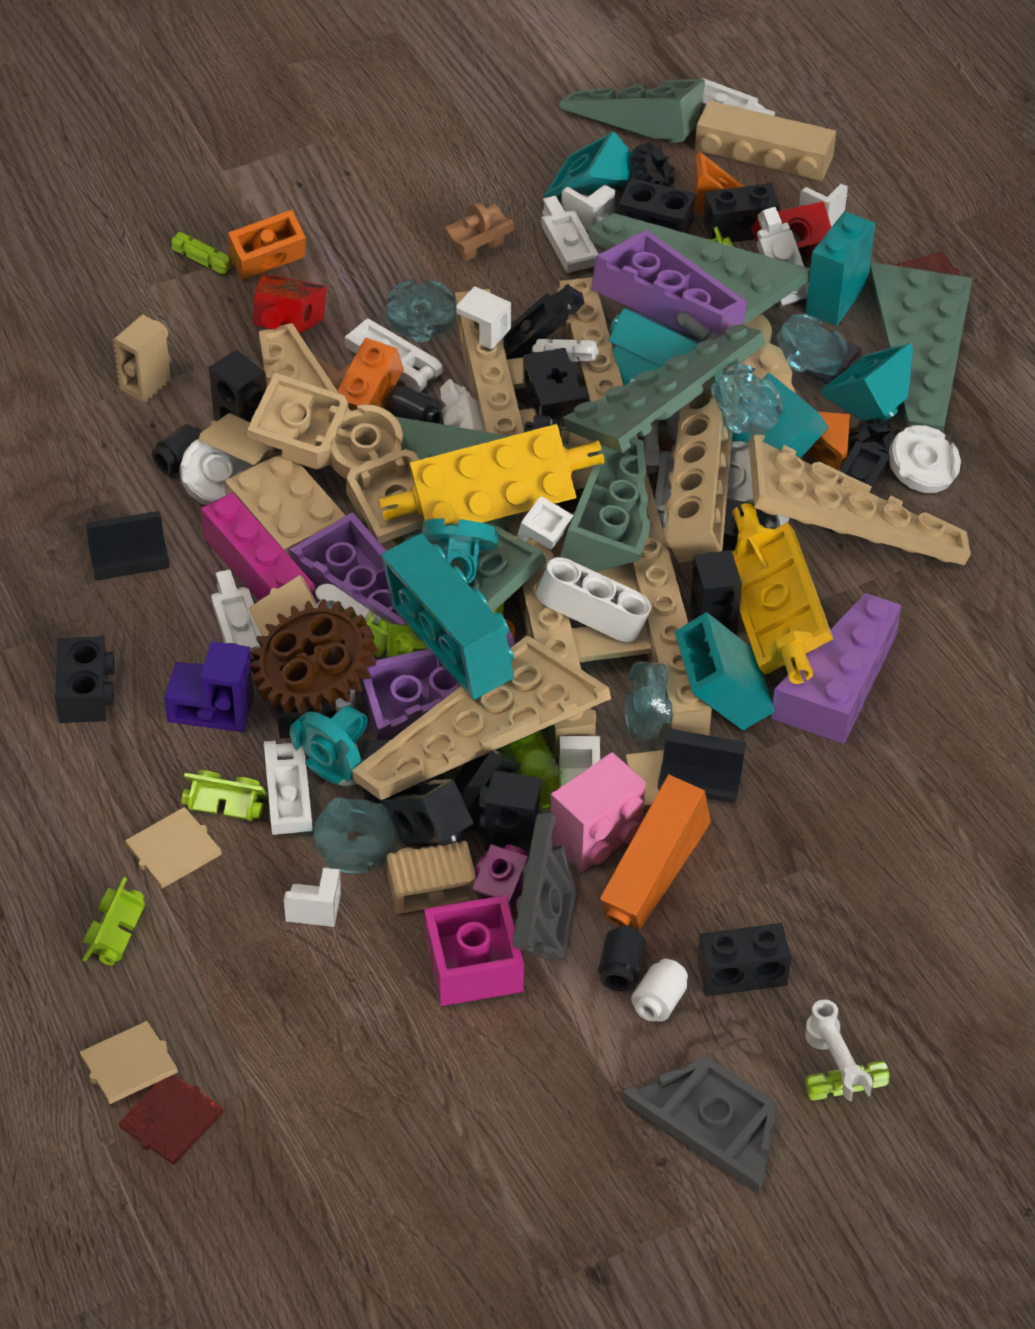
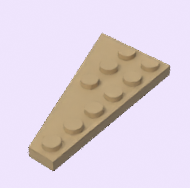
M753 430L748 445L754 507L756 509H760L770 515L778 514L796 519L803 524H814L829 528L840 534H851L866 538L873 543L895 546L909 553L917 552L935 557L942 562H953L965 566L971 555L966 531L929 513H921L918 516L909 512L902 506L903 501L891 495L888 501L870 493L872 486L821 462H815L812 465L806 463L795 455L796 450L786 445L783 446L782 450H779L764 443L765 436Z
M527 635L511 647L514 654V660L511 661L513 679L475 700L460 686L352 770L354 781L378 799L383 800L485 755L491 750L501 748L610 700V689Z

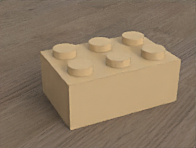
M282 453L224 480L226 495L233 492L289 556L290 548L346 516L301 464L282 458Z

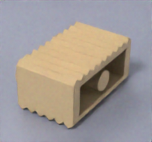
M143 314L113 339L115 343L113 346L115 347L114 352L116 354L114 356L116 357L117 373L119 374L117 376L120 384L118 387L136 399L148 402V398H153V394H157V390H161L162 386L167 385L166 382L171 381L169 365L171 357L167 348L166 338L168 337V331L161 322Z
M463 840L460 843L453 842L445 846L438 844L427 849L422 847L420 850L404 848L395 854L389 853L387 855V875L396 914L477 900V895L472 890L476 881V874L466 841Z

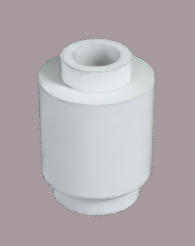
M662 959L649 968L631 997L632 1004L639 1016L648 1021L660 1022L668 1019L687 989L686 981L688 974L683 966L674 960Z

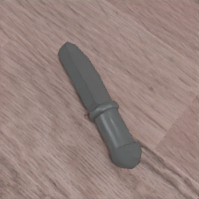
M682 311L676 314L675 321L677 325L696 337L699 343L720 337L712 332L711 328L705 327L694 319L690 313Z

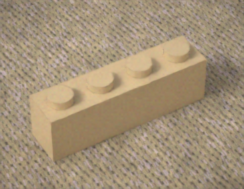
M709 100L697 123L695 150L822 181L834 155L836 131Z

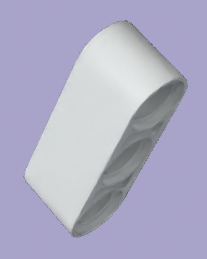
M556 557L548 562L536 590L537 598L543 605L622 642H632L637 639L651 611L650 601L640 592L563 557Z

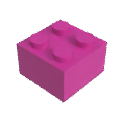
M506 895L424 909L425 941L441 1006L523 992L524 962L521 950L515 949L512 945L515 927Z

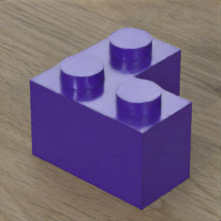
M211 641L204 665L175 661L164 697L167 722L244 732L254 700L252 670L250 668V646Z

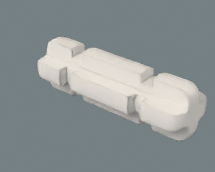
M538 339L536 345L532 348V351L535 353L566 348L570 361L593 362L596 356L599 355V349L593 340H581L580 342V340Z

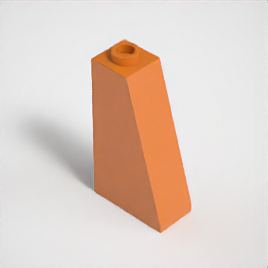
M668 774L600 897L602 909L608 921L618 927L630 925L641 930L711 823L705 790Z

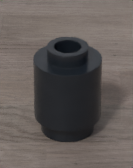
M397 386L394 388L386 402V410L395 417L438 424L442 416L439 400L409 386L404 388Z
M184 424L157 442L156 448L152 450L151 454L159 470L166 475L172 472L179 473L184 452L193 441L199 439L202 431L198 427Z
M620 926L608 931L605 935L598 972L601 976V983L611 990L628 991L639 980L646 940L636 929Z

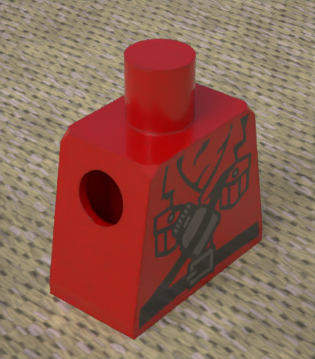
M263 274L255 290L252 322L255 326L268 329H276L279 326L292 323L298 333H302L324 319L327 286Z

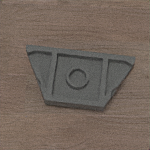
M553 813L537 814L529 859L523 868L524 885L522 896H519L517 899L518 917L512 945L515 949L553 961L565 959L577 891L572 874L568 868L564 847H554L552 843V832L556 825L555 816Z
M709 1057L689 1063L682 1070H672L659 1075L658 1082L638 1090L634 1085L623 1092V1102L756 1193L762 1190L777 1102Z

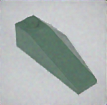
M704 79L663 81V86L652 89H645L643 83L633 84L632 87L624 88L619 93H615V89L612 87L573 91L559 101L560 109L650 138L667 139L669 143H676L686 140V137L697 128L705 81Z
M634 437L629 439L631 447L623 453L601 445L602 450H599L598 455L603 454L605 463L594 465L568 528L560 557L574 561L595 572L640 559L650 532V519L647 517L648 493L645 492L644 480L646 475L644 441Z

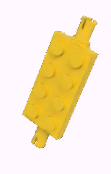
M555 424L410 462L409 466L414 486H411L410 491L383 498L379 497L380 508L396 505L394 509L382 511V516L386 522L393 518L417 512L418 516L422 515L424 521L445 519L444 526L447 524H458L459 519L483 523L529 511L540 496L554 504L574 499L576 494L571 479L572 471L604 464L603 454L587 456L588 453L602 450L600 442L596 440L589 444L566 449L562 444L558 425Z
M744 503L741 504L744 513L743 517L738 507L732 511V517L739 531L737 545L732 554L742 582L740 614L761 671L767 675L785 665L789 681L793 684H801L804 682L801 670H803L807 680L813 676V670L806 653L834 638L795 531L788 522L776 529L764 528L759 523L754 505Z

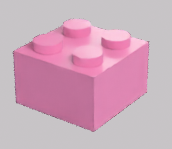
M612 752L551 794L550 813H553L556 819V825L553 828L551 838L553 846H563L567 860L581 873L594 864L599 865L603 863L616 848L624 843H631L643 821L645 781Z

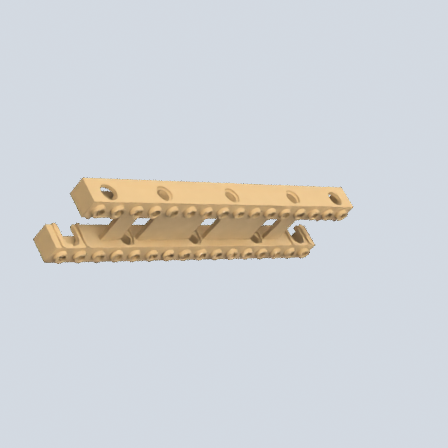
M593 277L559 281L558 292L569 284L579 292H582L585 303L575 314L569 315L567 321L563 322L562 326H565V339L580 340V342L581 340H593L599 349V355L596 356L593 362L576 361L579 371L578 383L580 387H586L589 401L594 402L605 396L607 390L616 386H623L620 371L613 354V346L609 342L610 335L598 292L592 290ZM484 289V291L491 293L490 289ZM470 291L455 293V324L472 398L477 400L483 430L509 436L524 433L525 423L527 421L533 422L535 413L533 408L519 410L514 389L525 388L523 383V358L507 359L503 338L492 350L480 345L479 323L456 312L457 304ZM570 432L568 444L563 445H569L573 448L594 441ZM599 451L588 453L587 456L598 455ZM593 466L572 471L571 479L574 489L585 488ZM646 470L644 480L645 492L648 493L647 517L650 519V532L641 557L638 561L597 572L640 592L650 601L651 611L637 639L632 642H622L589 626L571 628L568 616L543 605L537 598L536 590L548 562L553 558L560 557L564 541H558L551 550L529 537L527 543L543 551L547 563L516 590L526 636H530L580 669V662L647 654L654 678V697H659V701H665L664 735H666L667 729H674L709 736L712 708L692 693L675 631L688 624L670 554L664 543L663 529ZM529 511L521 512L508 525L505 531L517 537L520 524ZM589 708L547 727L554 759L559 758L560 736H595V710Z

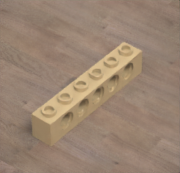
M723 368L724 376L717 382L707 380L703 383L704 392L682 407L679 417L675 418L677 441L676 444L672 445L674 469L669 472L671 498L666 500L668 526L663 528V539L666 548L672 549L678 563L693 561L694 555L719 552L723 548L736 404V390L726 368Z

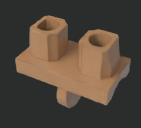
M475 202L468 207V217L444 227V235L454 244L455 253L463 261L467 262L476 257L478 247L486 244L488 247L496 248L504 244L505 235L515 230V222L507 219L496 204L485 208L481 203Z

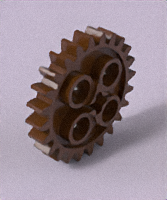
M322 599L318 608H313L311 602L306 601L304 611L300 612L293 605L291 606V616L287 618L279 613L277 618L280 623L277 626L272 624L265 625L269 633L268 636L256 637L261 648L251 650L255 660L250 663V668L254 674L252 680L264 700L269 699L274 709L282 706L288 715L295 707L300 715L305 714L309 707H313L315 712L321 714L322 705L328 704L332 710H336V700L338 698L346 702L351 701L347 693L350 689L359 692L363 690L358 680L370 679L371 674L367 667L375 666L377 663L373 656V653L377 652V647L373 641L375 637L370 626L367 625L362 614L357 616L352 606L344 610L340 601H337L331 609L326 599Z

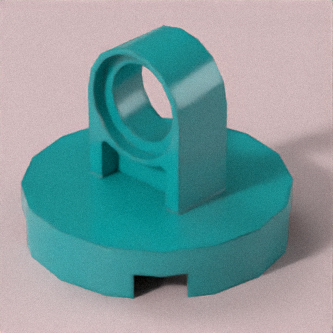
M445 519L424 521L422 534L432 545L438 544L441 547L449 564L454 558L462 563L463 574L467 584L475 578L478 552L498 548L499 531H495V527L461 519H459L458 524H447L446 526H444Z
M349 705L340 709L331 719L318 712H306L291 725L289 734L295 750L297 751L302 746L304 752L310 757L305 764L312 771L331 783L339 784L343 779L347 783L353 778L352 770L362 763L355 743L364 733L368 719L366 715Z

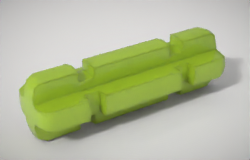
M178 232L171 240L174 251L182 255L186 253V257L208 268L212 266L211 269L220 274H226L232 267L230 255L218 251L216 248L198 239H192L191 236L183 232Z
M884 1061L867 1063L868 1068L858 1065L862 1071L867 1072L871 1076L872 1088L889 1084V1070ZM839 1069L828 1071L829 1076L818 1073L806 1077L805 1088L810 1100L815 1101L828 1098V1093H831L833 1097L843 1095V1081ZM852 1085L853 1092L865 1090L861 1085Z

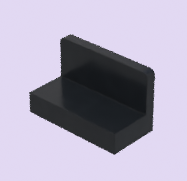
M159 511L86 524L95 581L170 568L163 534L162 518Z
M667 729L658 789H661L669 774L705 790L706 799L735 803L737 801L746 742Z
M502 747L491 750L489 753L465 763L454 779L473 821V824L468 826L469 828L477 829L479 827L482 810L479 809L481 788L483 785H490L493 770L515 774L521 766V763Z

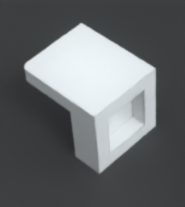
M840 184L828 197L805 187L800 192L799 207L823 201L831 226H833L845 211L848 187Z
M603 185L590 196L580 194L570 187L562 190L563 210H575L582 225L588 231L590 227L614 213L615 190L607 185Z
M474 286L456 306L457 314L479 323V344L491 350L511 329V302Z
M540 496L521 522L517 537L525 542L531 537L552 550L558 541L563 542L566 538L573 515Z
M560 736L559 788L600 761V736Z
M323 868L320 886L293 884L291 891L285 892L284 896L285 921L335 927L341 897L340 869Z

